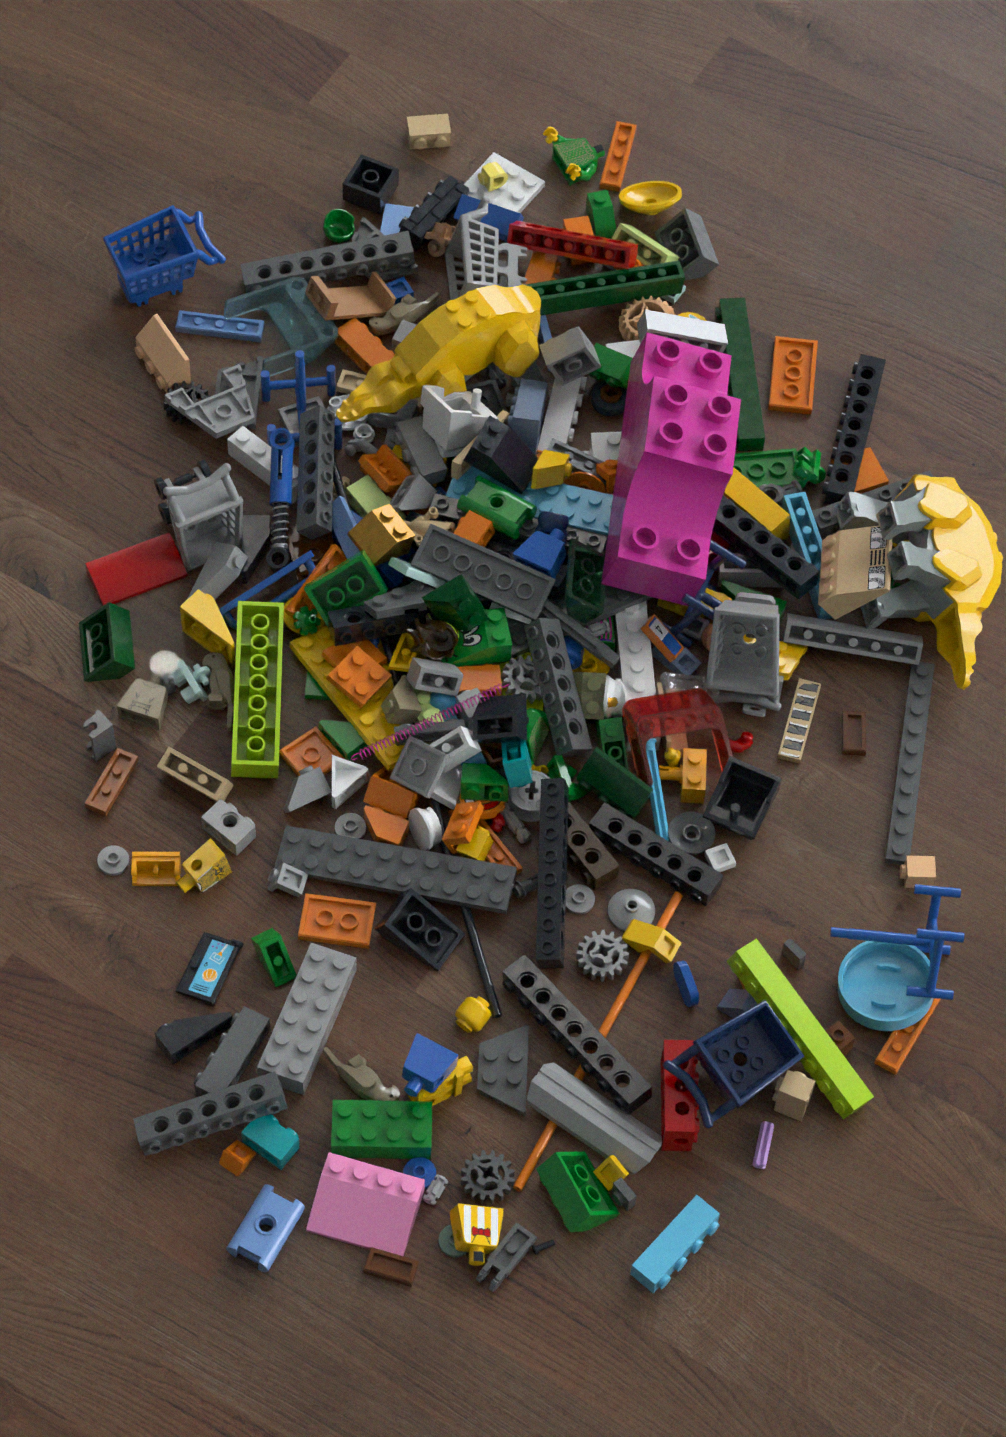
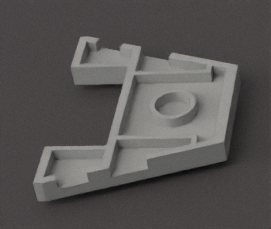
M240 364L222 371V378L230 389L204 400L193 403L183 388L165 394L166 403L216 439L236 431L242 426L245 427L253 424L255 420Z

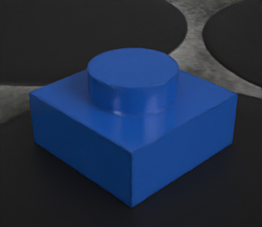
M404 277L386 284L396 297L395 304L400 303L401 299L407 294L414 297V291Z

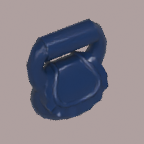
M542 511L539 514L538 525L534 532L541 531L545 534H550L554 528H557L564 533L565 537L562 541L566 543V529L569 524V518L563 514Z

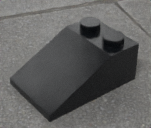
M489 416L463 461L522 495L532 478L533 468L538 458L509 426Z
M412 888L400 893L374 928L393 945L436 971H439L465 935L462 930Z

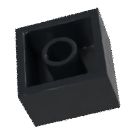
M361 154L342 183L343 200L381 214L385 204L388 203L399 185V168Z

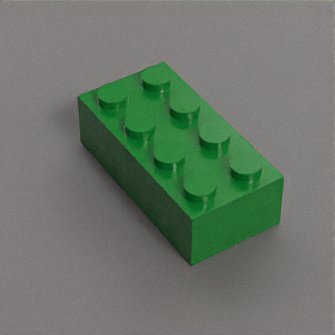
M333 1100L331 1153L347 1158L413 1159L422 1157L431 1159L432 1101Z

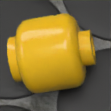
M480 996L477 998L467 997L455 1012L457 1018L455 1022L468 1033L472 1031L479 1032L491 1017V1012L488 1009L489 1003Z

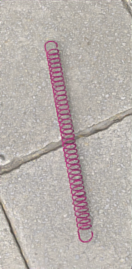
M498 684V687H497V688H498L500 694H501V691H500V689H499V685H500L502 688H505V687L509 686L510 684H507V685H505V686H502L501 684ZM490 687V690H489V689H486V692H485V691H482V694H481V693H478V696H477V695H474V697L471 696L470 699L467 698V700H469V701L471 702L472 706L474 707L471 698H473V699L475 700V702H476L477 705H478V703H477V701H476V699H475V696H477L478 699H479V701H480V703H482L481 700H480L479 694H481L482 697H483V699H484V701H486L485 698H484V696H483V692L487 695L488 699H490L489 696H488V694H487V690L491 693V696L493 697V694H492V692H491V688H492V687ZM463 700V701L467 704L468 708L470 709V707H469V705H468V701H467V700H466V701ZM455 704V707H454V706H451V709H450V708H447V711H446V710H443L442 715L444 716L445 720H446V717H445V715H444V711L448 714V716H449V718H450V715H449V713H448V709L452 712V707L455 709L456 713L458 714V712H457V710H456V705H457V704ZM435 713V716L431 715V718H430V717H427V720H426V719H423V722H422V721H419V724H418V725H419L421 731H423V730H422V728H421L420 722H422V724L424 725L425 729H427L426 726H425L424 720L428 723L429 727H431L430 724H429V722H428V718L432 721V723H433V725H434V722H433V720H432V716L435 718L436 722L438 723L437 718H436V714H437V713ZM411 725V727H409V728L412 730L413 734L415 735V733H414V731H413V728H412V725ZM407 727V729H405V730L408 732L409 736L411 737V735H410V733H409V730H408V727ZM403 729V731L400 730V731L404 734L405 738L407 739V737H406V735H405L404 729ZM399 731V733L396 732V733L400 736L401 740L403 741V739H402V737H401L400 731ZM384 738L383 740L380 739L379 742L376 741L375 744L372 743V747H371L370 745H368L367 751L369 752V754H370L369 747H370V748L373 750V752H374L373 745L376 747L377 751L379 752L378 747H377V743L380 745L381 749L383 750V748H382V746H381V741L384 743L385 747L387 748V746H386V744H385V739H386V738ZM360 749V753H356V754H354L353 756L359 754V755L361 756V758L363 759V757H362V755H361V750H362V749Z

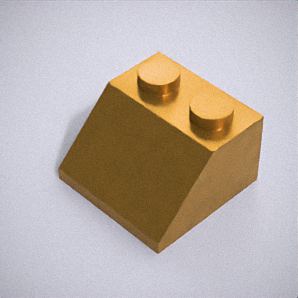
M390 504L370 511L347 534L360 551L365 550L374 566L390 561L391 557L398 558L408 554L415 538V534Z

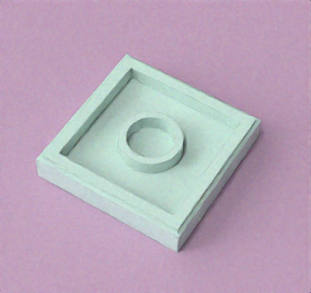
M391 557L388 565L405 576L436 588L446 583V581L412 567L410 563L398 558Z

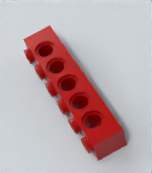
M522 221L509 224L507 243L523 246L528 250L629 269L636 264L638 244Z

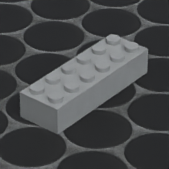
M314 943L310 944L257 1066L258 1077L276 1071L282 1088L302 1095L305 1094L357 971L356 957Z

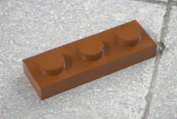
M117 748L85 801V808L107 816L139 761L138 756Z

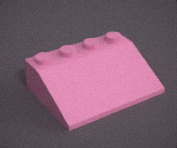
M329 1152L320 1177L306 1231L366 1249L373 1247L404 1256L425 1191V1180Z

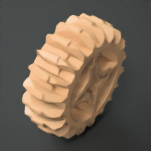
M642 296L641 301L634 299L633 305L627 303L626 309H622V316H619V331L622 338L626 341L639 340L637 323L645 309L675 315L672 306H669L667 301L662 302L660 297L654 300L652 296L649 299H645Z

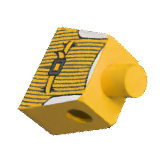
M210 838L183 862L182 866L186 874L176 883L184 893L193 886H196L200 892H204L232 873L225 854Z

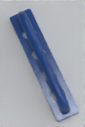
M311 550L221 607L219 610L225 623L230 628L237 630V621L229 611L238 606V601L250 599L304 564L310 575L316 567L311 560L314 557ZM307 578L269 602L285 603L296 595Z

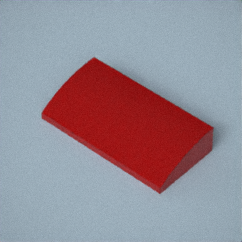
M169 532L85 563L87 575L102 606L108 602L112 604L121 602L188 576Z

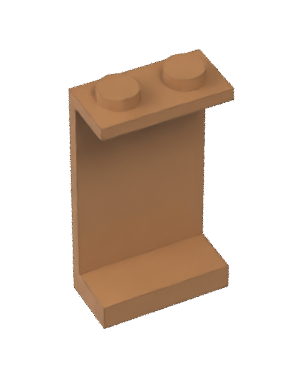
M372 272L367 286L327 288L319 276H311L305 292L324 320L385 316L396 300V297L376 272Z

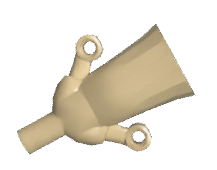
M431 507L424 516H419L412 522L403 520L415 534L414 540L418 547L430 524L451 533L455 531V524L453 522L429 520L438 517L439 513L436 507Z

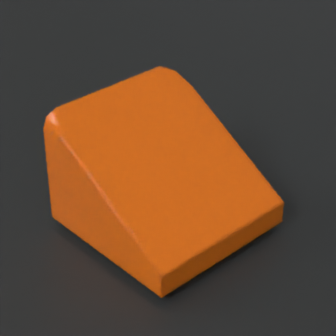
M236 1140L223 1150L219 1164L234 1175L239 1176L257 1153L239 1140Z

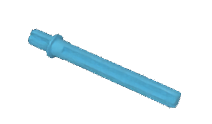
M649 720L640 721L638 723L640 735L638 745L642 749L648 786L653 789L650 801L655 832L670 842L656 757L655 743L657 740L653 738L651 722Z

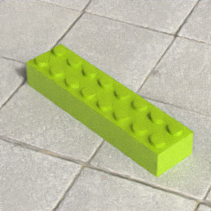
M238 601L231 777L278 779L284 603Z

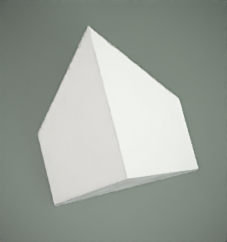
M332 755V807L337 809L369 781V769L363 765Z

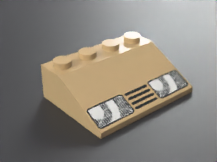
M880 526L840 530L822 540L818 605L835 620L890 591L891 567L887 554L892 550V539H882Z

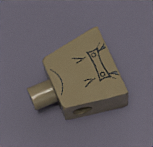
M152 673L148 681L139 678L135 679L117 705L118 717L160 731L168 699L167 688L161 686L160 683L161 675Z

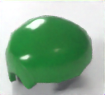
M330 210L323 223L325 236L330 241L336 243L349 241L355 231L354 217L346 210Z

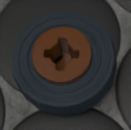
M605 380L600 381L591 392L593 408L604 416L622 414L625 410L627 389L620 386L614 388L607 384Z

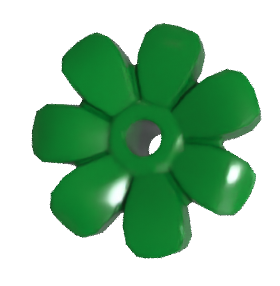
M304 606L300 608V612L296 611L293 618L298 620L294 622L295 629L301 628L299 632L301 635L306 636L308 632L314 634L318 631L316 626L320 625L321 620L316 617L318 614L317 610L311 609L309 611L308 607Z

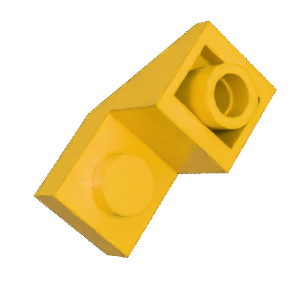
M636 919L630 921L622 936V940L638 953L650 950L666 964L672 962L681 945V942L665 929Z

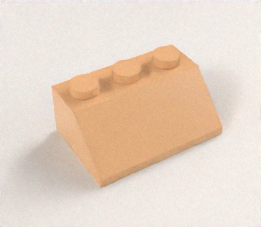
M153 315L136 336L137 347L134 349L138 358L145 361L149 374H154L158 387L161 390L164 389L167 393L168 388L174 389L175 383L179 386L182 385V381H185L186 385L190 384V362L159 315Z

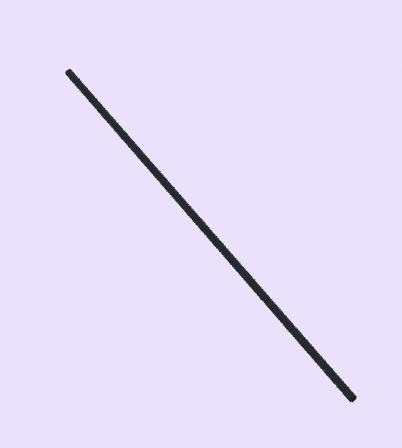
M334 456L333 482L337 496L345 498L351 511ZM389 636L381 637V644L389 666L394 654ZM390 670L395 686L400 680L401 675L399 671ZM430 797L428 798L429 805L439 819L443 838L446 825L440 805L437 800ZM441 840L444 854L454 856ZM460 906L493 1018H499L502 1016L471 909L470 907Z

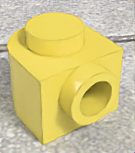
M497 162L482 166L481 173H478L480 184L484 185L489 192L502 187L508 179V175Z

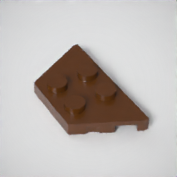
M289 523L287 524L289 529L287 536L289 538L286 539V543L288 544L291 561H295L311 550L314 555L311 560L317 566L330 546L334 545L331 532L311 540L298 533L297 527L289 526ZM304 564L294 570L297 583L309 575Z

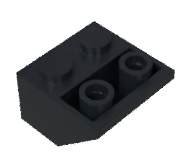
M526 694L490 696V699L484 697L486 701H484L483 697L480 698L482 703L479 701L473 714L474 741L482 744L527 741Z

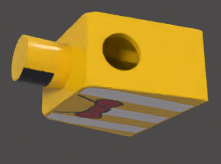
M458 1203L450 1211L455 1249L457 1251L469 1252L470 1265H483L484 1254H490L497 1248L503 1209Z

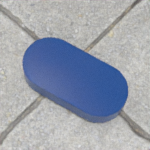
M684 960L675 962L673 972L684 1003L687 1007L698 1005V989L687 962Z

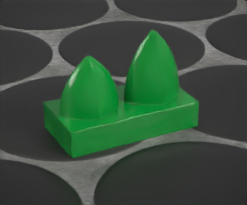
M554 755L546 765L549 770L546 773L550 779L565 778L569 787V802L583 797L587 792L582 790L578 784L571 782V778L576 775L577 770L571 765L566 764L562 755Z

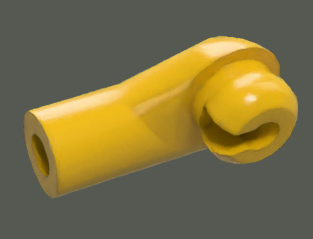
M669 747L667 748L668 752L664 754L665 760L669 766L677 767L681 758V752L678 749Z

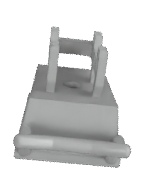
M487 196L482 197L476 210L460 216L445 250L450 300H454L476 288L491 285L502 287L526 285L527 279L518 276V259H526L527 248L510 243L498 245L499 229L480 222L482 217L488 214L490 199ZM498 253H506L507 261L498 260ZM454 257L463 259V262L454 261ZM455 267L464 268V272L455 271ZM497 275H499V284H497ZM456 276L464 277V281L456 280ZM457 286H462V289L457 290Z
M740 592L737 593L735 601L725 600L718 607H715L705 688H709L712 691L708 698L710 704L740 702L757 704L774 711L781 709V703H779L780 614H778V605H775L776 600H774L773 596ZM748 633L753 634L756 637V642L748 644L744 641L743 636ZM719 690H728V691H737V692L764 694V695H768L771 699H768V698H765V697H762V696H759V695L733 693V692L719 694Z

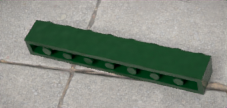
M672 261L526 284V286L532 287L538 292L541 298L540 316L630 302L634 301V299L641 300L642 296L645 299H649L650 296L655 298L680 294L684 285L685 274L680 262Z
M745 297L720 298L719 307H715V320H719L720 324H725L728 344L723 353L732 355L728 382L729 394L727 396L741 399L736 440L737 452L763 451L765 432Z

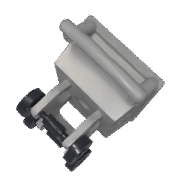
M202 460L197 462V467L193 468L194 473L191 475L187 473L175 478L173 482L169 478L165 480L162 477L154 479V485L161 500L167 499V504L166 502L158 504L161 518L166 525L172 523L176 543L186 571L205 565L216 542L236 545L242 550L243 499L241 496L239 497L229 475L231 466L228 463L223 464L214 473H211L207 462ZM193 478H196L197 482H194L187 486H182L184 484L192 482Z

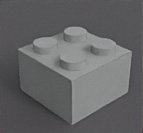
M579 326L569 329L565 333L539 345L546 366L562 386L601 368L595 347Z

